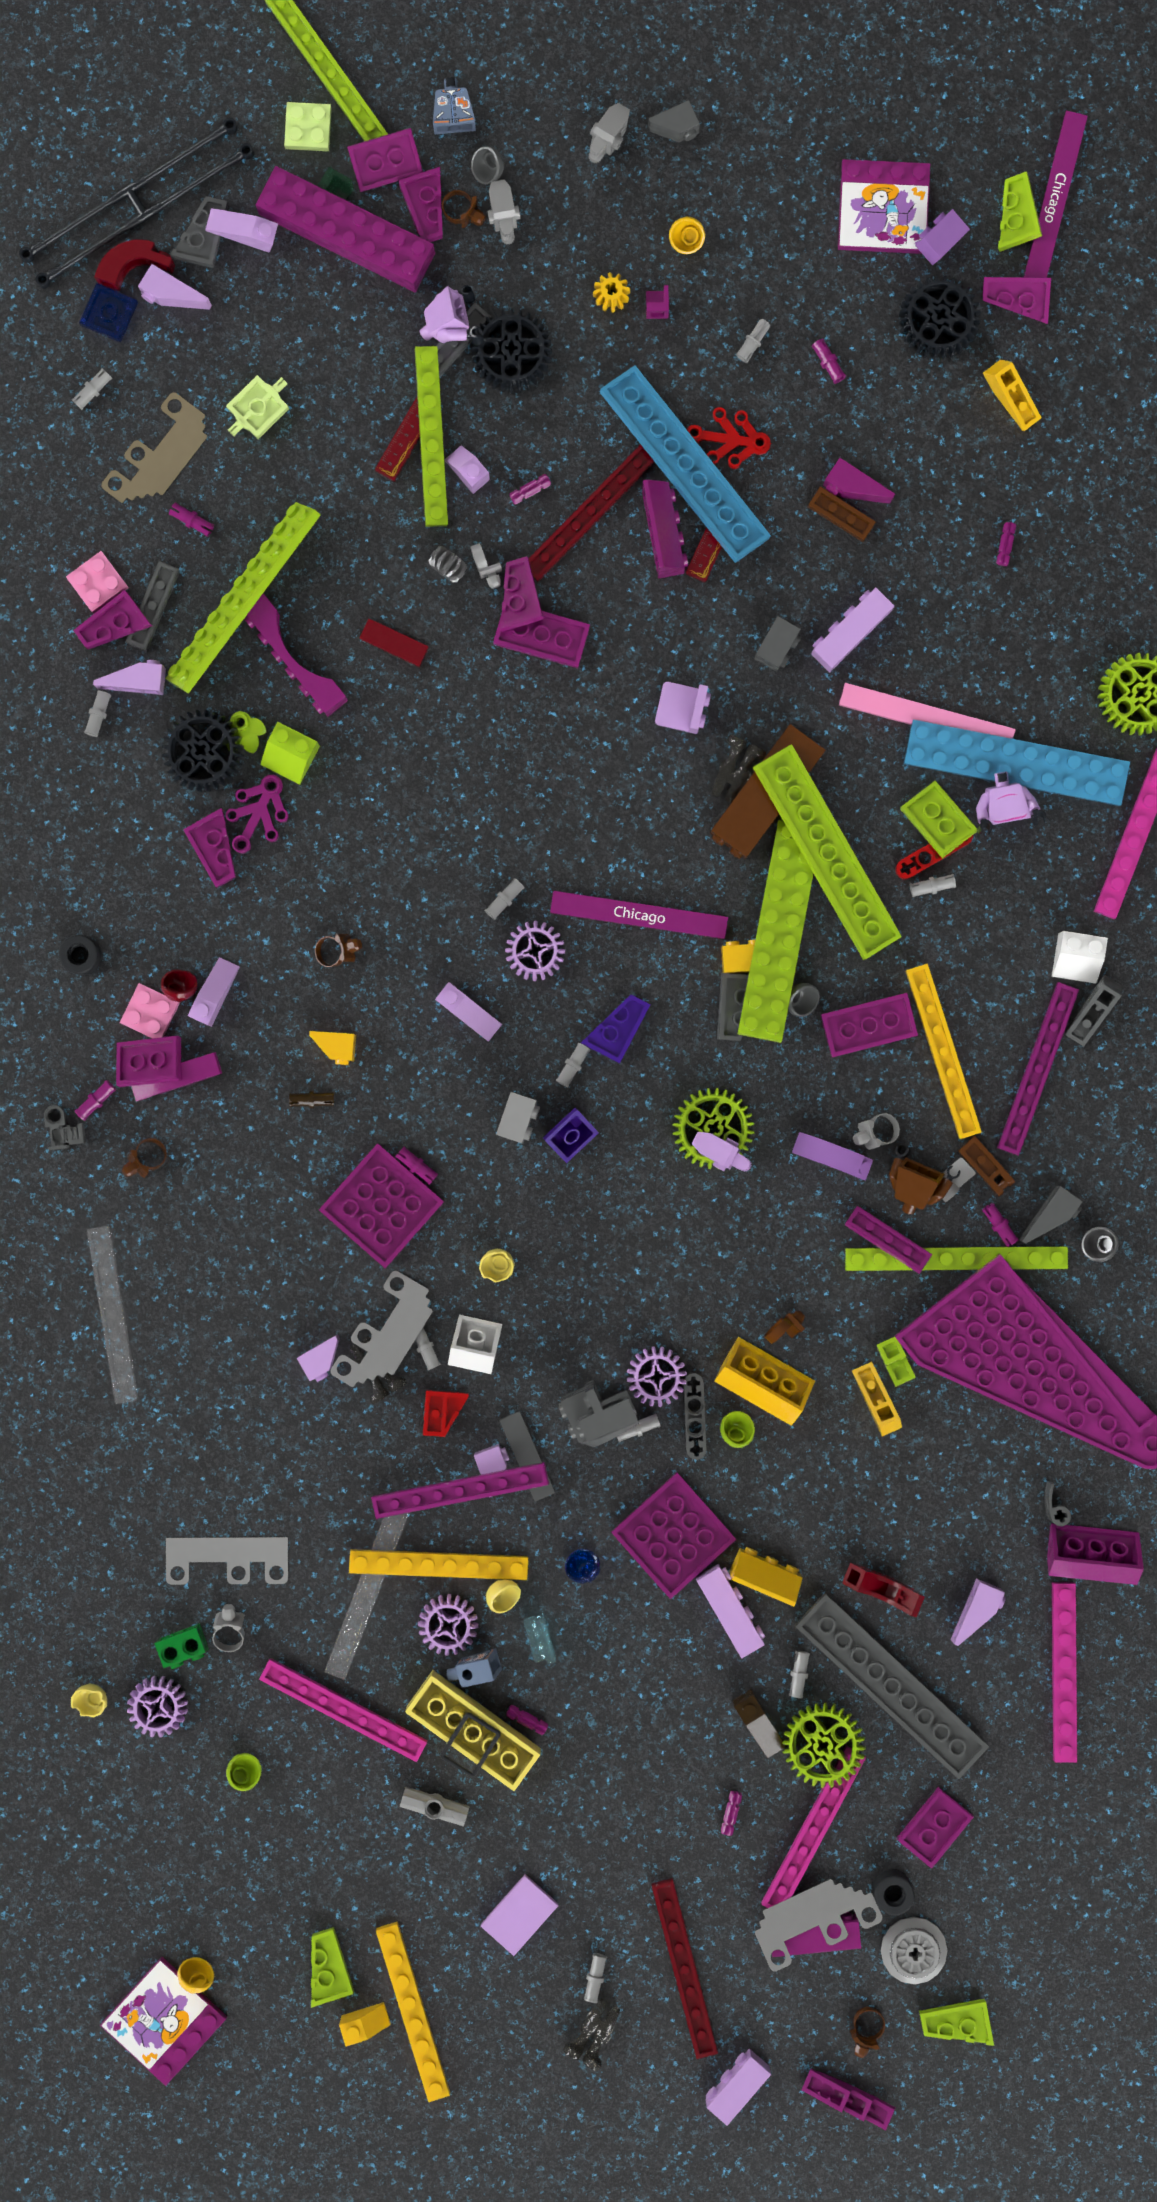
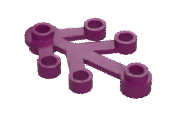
M267 775L262 779L261 785L246 790H237L235 797L240 803H246L250 797L262 794L259 802L238 809L231 808L226 811V819L232 823L237 822L240 817L252 814L242 835L236 836L232 841L233 849L236 852L244 854L250 850V838L260 819H262L266 831L265 838L269 842H276L278 840L279 833L274 829L267 808L270 799H272L276 809V820L281 823L288 820L289 814L284 809L279 795L283 789V783L278 776ZM271 782L276 784V788L273 790L268 788ZM241 792L246 793V798L243 800L239 799ZM231 812H236L235 819H229ZM280 812H285L286 816L284 819L278 818ZM273 831L276 833L274 839L268 838L269 832ZM241 841L246 842L244 849H240L238 846Z

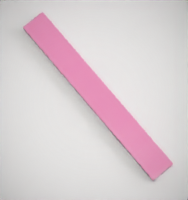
M848 683L844 684L839 706L909 725L912 724L913 720L1011 739H1013L1015 729Z

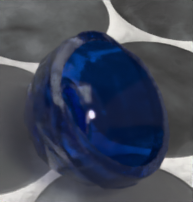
M579 1549L572 1552L565 1562L566 1575L572 1581L580 1584L594 1581L600 1572L598 1556L588 1549Z

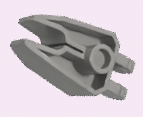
M617 103L609 107L600 121L593 125L590 131L592 142L589 159L591 162L597 163L601 161L605 154L611 155L614 150L619 149L623 141L622 137L626 132L630 109Z
M505 180L493 181L489 188L491 210L488 211L489 222L494 224L495 232L500 231L504 244H512L515 238L514 228H517L516 220L520 219L518 205L514 206L509 184Z

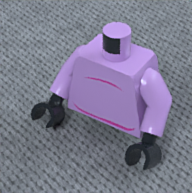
M464 285L458 292L447 286L441 293L436 295L435 299L424 311L426 325L420 329V334L426 341L434 337L442 343L467 341V338H471L476 345L484 342L481 336L483 332L480 327L474 326L470 331H467L470 326L464 302L472 303L475 301L472 288Z
M1007 771L994 774L996 786L985 789V793L981 795L976 807L978 823L980 824L978 827L979 834H982L983 827L987 828L988 834H990L995 824L1031 818V815H1033L1032 821L1034 825H1038L1037 817H1042L1044 822H1046V813L1040 810L1035 797L1025 786H1021L1020 783L1009 784Z

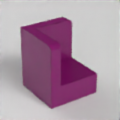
M664 285L663 291H647L646 319L668 318V285Z

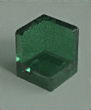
M328 167L318 184V187L346 201L354 189L350 178L331 167Z

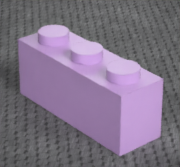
M748 2049L746 2053H741L735 2061V2066L731 2070H726L720 2079L721 2082L716 2088L713 2086L706 2094L707 2109L728 2126L771 2076L770 2066L751 2049Z

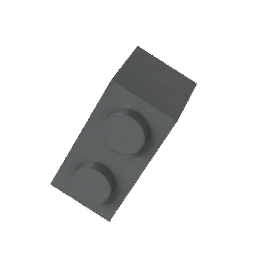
M777 616L754 659L776 672L780 666L784 668L791 657L787 655L790 648L795 649L801 639L798 636L801 629Z

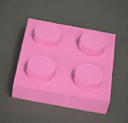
M102 551L66 576L93 614L122 591L129 588Z
M139 983L120 1023L152 1039L164 1037L180 1002L172 1001L167 996Z

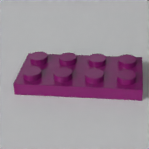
M542 611L543 620L501 632V614L493 645L574 668L579 667L590 624Z
M907 993L821 1014L831 1058L918 1036Z

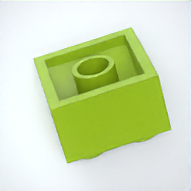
M277 722L267 741L260 765L300 785L320 745L317 741Z

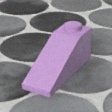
M211 208L205 231L269 253L273 245L278 223L258 216Z
M151 264L138 285L142 298L151 304L156 302L161 306L210 309L212 306L208 297Z
M147 660V663L140 662L94 680L93 685L97 689L163 695L166 668L159 661Z
M219 957L199 991L188 1016L212 1027L240 967Z
M450 982L447 983L435 999L488 1042L502 1025Z
M976 1578L951 1641L959 1646L997 1613L998 1608L1001 1609L1006 1598L1004 1596L1005 1592Z

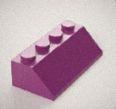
M643 480L642 496L658 579L684 574L688 561L686 553L682 554L681 545H684L682 531L678 532L677 529L680 518L678 510L673 508V502H676L674 488L670 489L669 482Z
M1052 1523L1050 1525L1047 1553L1049 1576L1138 1585L1144 1570L1139 1532L1072 1525L1057 1526Z

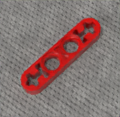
M973 835L944 858L968 845L972 841ZM929 843L899 861L895 867V872L899 878L909 879L944 858ZM921 852H927L930 855L931 860L928 864H922L919 861V854ZM914 857L915 864L920 869L917 870L916 866L909 870V875L906 872L901 873V864L904 863L905 866L913 863L910 858Z

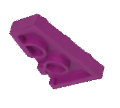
M440 167L399 180L401 192L418 236L428 242L442 239Z
M984 277L982 300L1048 324L1051 278Z
M528 557L507 562L504 579V602H502V621L500 622L501 632L544 619Z
M124 590L73 631L85 648L89 650L149 628L152 624L129 593Z
M222 808L183 829L216 888L236 878Z

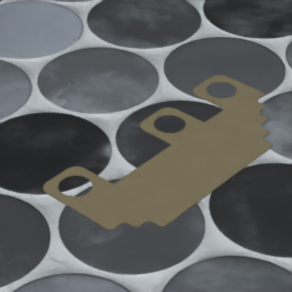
M171 393L161 405L162 411L175 420L176 423L157 448L152 451L142 442L136 440L125 452L126 460L140 469L130 481L118 471L113 470L102 482V488L121 503L126 498L134 500L136 496L144 498L146 494L154 496L156 492L163 495L207 438V435L203 433L205 425L202 423L205 414L177 393ZM172 399H177L182 404L181 410L177 413H172L168 410V402ZM135 447H141L145 451V456L140 461H135L131 457V451ZM112 477H118L122 481V487L117 491H113L108 487V481Z

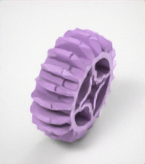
M537 921L533 923L534 928H530L529 923L526 922V930L523 931L520 926L517 927V930L520 932L519 935L511 932V936L515 940H507V944L511 945L512 948H506L505 952L512 953V956H508L506 960L508 962L514 960L515 963L511 964L510 968L515 969L518 966L519 969L516 975L519 976L524 971L525 980L529 978V974H533V981L537 980L536 974H540L541 979L545 980L544 972L547 971L550 976H553L551 968L553 967L555 970L560 969L555 962L564 961L562 957H558V954H565L564 949H558L559 946L564 945V942H556L560 934L556 933L552 936L551 933L554 931V927L551 926L546 931L545 922L542 923L541 928H538ZM533 933L546 936L551 943H537ZM527 936L529 941L527 949L517 953L519 942ZM531 941L534 942L537 948H541V951L538 952L539 962H537L536 957H533V954H529V951L532 950ZM554 949L551 961L543 967L542 955ZM519 959H533L537 969H530L524 966Z
M652 1346V1354H648L647 1349H643L645 1355L643 1358L638 1353L635 1355L639 1360L638 1363L631 1360L630 1364L635 1369H627V1373L634 1374V1376L628 1377L627 1382L635 1383L629 1389L630 1391L638 1390L634 1394L635 1398H638L641 1394L643 1395L641 1403L644 1404L647 1398H649L650 1406L654 1405V1400H658V1406L661 1407L662 1399H665L667 1404H671L669 1396L672 1395L677 1400L678 1396L675 1391L677 1390L681 1393L684 1391L678 1385L679 1383L686 1384V1380L680 1379V1376L687 1375V1372L679 1371L680 1368L684 1367V1363L676 1364L680 1358L678 1355L670 1358L673 1353L672 1350H669L665 1355L664 1347H660L659 1353H656L655 1346ZM658 1359L669 1362L675 1371L661 1370ZM651 1360V1370L643 1375H638L642 1365ZM655 1365L659 1374H663V1377L659 1378V1387L654 1382L655 1380L650 1378L654 1375ZM670 1378H675L672 1387L662 1393L663 1382ZM639 1382L652 1383L655 1387V1394L645 1391Z
M451 1594L447 1595V1601H444L442 1595L438 1597L439 1603L435 1599H431L432 1607L429 1605L424 1606V1610L427 1613L421 1612L420 1617L424 1620L418 1622V1626L424 1627L419 1631V1635H427L424 1637L423 1643L431 1641L429 1649L432 1650L434 1646H437V1654H440L441 1649H445L446 1656L449 1655L450 1649L453 1650L455 1655L458 1654V1646L461 1650L465 1651V1643L471 1645L473 1641L470 1637H476L477 1632L472 1629L478 1628V1623L471 1622L477 1619V1614L470 1615L474 1607L470 1606L466 1609L468 1601L464 1600L460 1604V1596L458 1595L455 1601H452ZM452 1608L460 1613L449 1615L442 1609ZM436 1612L440 1624L432 1631L430 1619ZM465 1618L467 1629L460 1637L456 1626ZM445 1621L448 1623L454 1622L451 1629L450 1627H443ZM448 1635L454 1641H443L437 1638V1636Z
M156 1676L151 1678V1682L145 1678L143 1685L138 1683L135 1686L136 1690H132L130 1693L133 1698L127 1701V1704L133 1706L127 1710V1713L134 1714L129 1719L130 1722L137 1721V1724L134 1726L135 1729L142 1726L143 1730L141 1733L145 1734L149 1730L150 1737H154L156 1731L159 1737H163L164 1731L170 1735L172 1728L177 1730L180 1727L179 1723L184 1722L185 1718L183 1715L188 1712V1709L183 1707L188 1704V1700L181 1699L185 1696V1691L179 1693L178 1690L181 1685L177 1684L173 1687V1679L165 1683V1676H162L159 1682ZM152 1690L162 1691L157 1697L145 1695L146 1692ZM168 1695L173 1700L175 1711L167 1703ZM162 1698L159 1707L160 1709L157 1710L155 1714H153L156 1707L155 1704L158 1703L159 1700ZM141 1703L148 1710L147 1718L142 1712ZM159 1716L171 1718L163 1723L153 1722Z

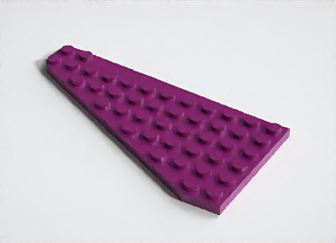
M1001 1254L997 1255L895 1335V1338L917 1365L1144 1469L1157 1468V1416L1013 1271Z

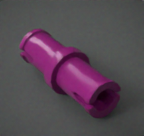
M823 338L817 340L812 345V348L821 360L820 365L823 369L827 370L834 384L841 382L845 379L846 374L839 366L837 356L832 354Z
M177 502L172 505L179 513L170 509V516L185 523V526L189 529L192 527L206 537L210 536L212 532L205 529L204 526L213 530L214 524L199 517L197 512H191L182 507Z
M105 1080L94 1093L88 1095V1099L75 1110V1113L82 1120H86L97 1108H101L104 1105L103 1102L116 1091V1088L111 1082Z
M405 1146L395 1156L410 1168V1172H415L429 1185L438 1175V1173L423 1162L424 1160L421 1157L417 1158Z
M994 1203L982 1209V1212L993 1225L991 1228L994 1232L997 1231L1006 1247L1018 1241V1237H1016L1008 1225L1009 1221L1007 1218H1003Z

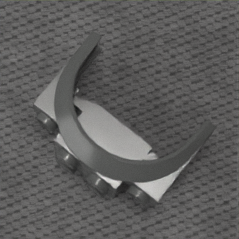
M593 1380L585 1383L584 1387L561 1396V1403L558 1406L563 1419L567 1417L570 1422L568 1430L572 1439L577 1438L579 1443L590 1447L602 1445L639 1424L636 1417L637 1412L627 1389L602 1400Z

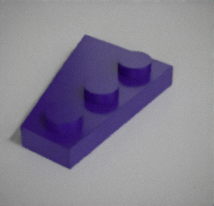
M630 995L581 1044L620 1064L651 1004Z

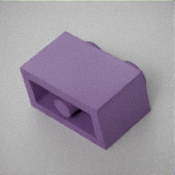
M953 209L946 215L942 212L933 221L935 226L932 229L928 226L919 235L921 240L915 245L932 266L970 230Z

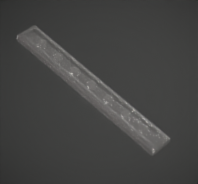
M110 1225L87 1229L115 1404L137 1401L139 1399Z
M409 1513L384 1517L371 1550L395 1551ZM361 1575L324 1672L344 1680L346 1679L385 1575Z

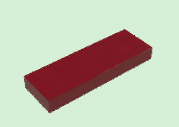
M368 619L359 638L419 668L429 649V646L371 619Z

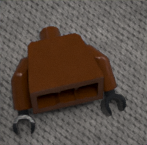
M898 1145L895 1148L898 1156L894 1158L889 1177L892 1188L895 1190V1198L904 1202L902 1211L907 1214H914L916 1208L923 1210L927 1205H934L943 1199L953 1184L952 1180L958 1178L961 1172L959 1170L956 1176H951L949 1172L953 1166H950L947 1169L948 1176L944 1178V1173L906 1158L911 1153L908 1146L906 1152L900 1154L902 1145Z

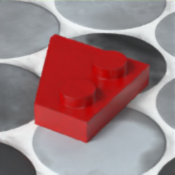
M426 1390L423 1435L445 1437L468 1399L469 1393Z

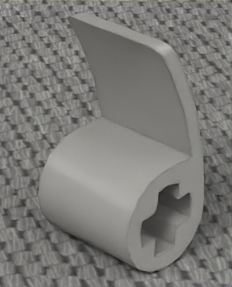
M959 1158L951 1165L953 1166L949 1172L951 1176H956L959 1170L961 1174L958 1178L952 1180L953 1184L943 1198L944 1202L950 1200L960 1190L959 1188L976 1174L963 1158ZM947 1169L943 1172L945 1174L944 1178L948 1176Z

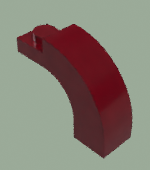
M130 240L118 244L106 253L99 263L94 277L99 285L119 292L125 276L133 268L143 265L151 266L153 264L161 270L173 274L175 264L168 253L157 250L154 242Z
M850 1563L842 1584L859 1593L885 1601L913 1617H917L925 1596L900 1581L854 1563Z

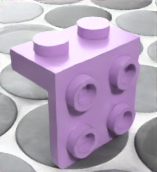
M665 682L660 696L655 723L659 726L697 734L699 727L703 728L706 715H703L702 712L703 707H708L711 694L707 693L708 686L699 685L698 689Z

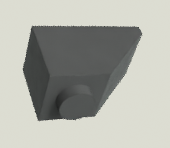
M689 100L650 117L648 121L650 132L676 142L692 140L699 133L700 123Z

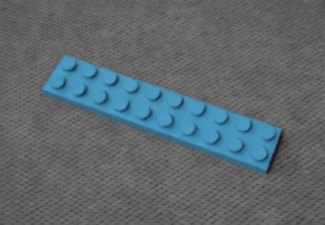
M635 365L600 389V394L735 563L769 540L771 535Z
M918 720L912 721L904 764L993 782H995V773L1007 771L1009 784L1020 783L1021 786L1029 789L1117 806L1122 805L1130 766L1129 761Z

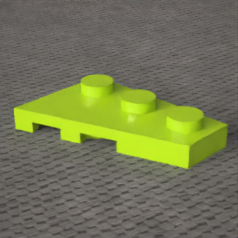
M1023 172L1005 179L1002 205L1003 216L1000 224L1001 236L998 244L1000 252L1042 236L1028 173Z
M334 1927L312 1934L311 2008L354 1994V1988Z
M985 1999L919 2011L924 2036L948 2040L959 2039L969 2043L980 2042L994 2046Z

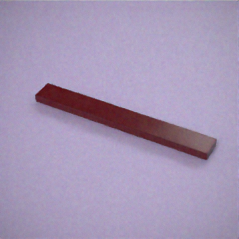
M641 444L528 558L533 578L537 582L655 463Z
M673 1878L651 1883L696 2059L716 2055L718 2050Z

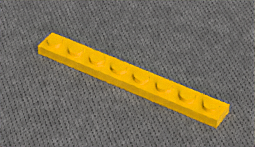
M928 963L906 970L905 972L958 1137L963 1139L981 1133Z
M350 1549L349 1573L527 1580L528 1556Z
M398 1921L376 1928L377 1937L428 2102L450 2096L449 2086Z

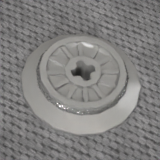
M918 1917L900 1919L890 1926L883 1937L881 1945L883 1964L889 1973L901 1982L910 1984L928 1982L938 1975L946 1962L948 1951L945 1937L939 1928L927 1919ZM913 1948L918 1949L916 1956H912L911 1952H913Z

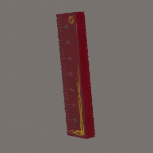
M418 397L414 400L375 468L376 472L395 482L420 439Z
M707 527L686 571V575L706 583L722 549L720 543Z

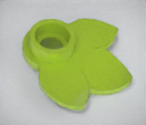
M235 712L230 719L233 723L230 729L237 728L238 732L234 736L239 735L242 737L237 744H242L246 751L255 753L259 746L258 736L267 733L266 727L261 720L251 718L246 712ZM244 719L245 724L240 727L238 724L239 720ZM228 742V744H226V746H227L228 750L230 751V745H229V742Z

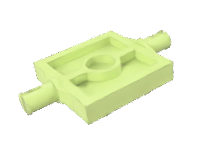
M257 375L226 405L227 409L237 420L228 429L232 436L235 437L244 428L259 439L289 410L288 405L278 394L288 385L282 377L271 386Z

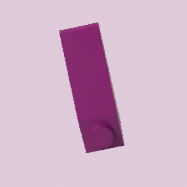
M841 458L838 459L823 484L826 487L825 490L841 498L890 504L895 496V493Z

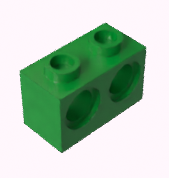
M200 1623L159 1638L154 1643L163 1668L170 1666L171 1669L182 1666L184 1664L183 1661L190 1658L192 1661L203 1658L205 1656L204 1653L209 1649ZM188 1640H196L198 1648L193 1649L189 1647ZM167 1648H175L177 1656H170L167 1653Z

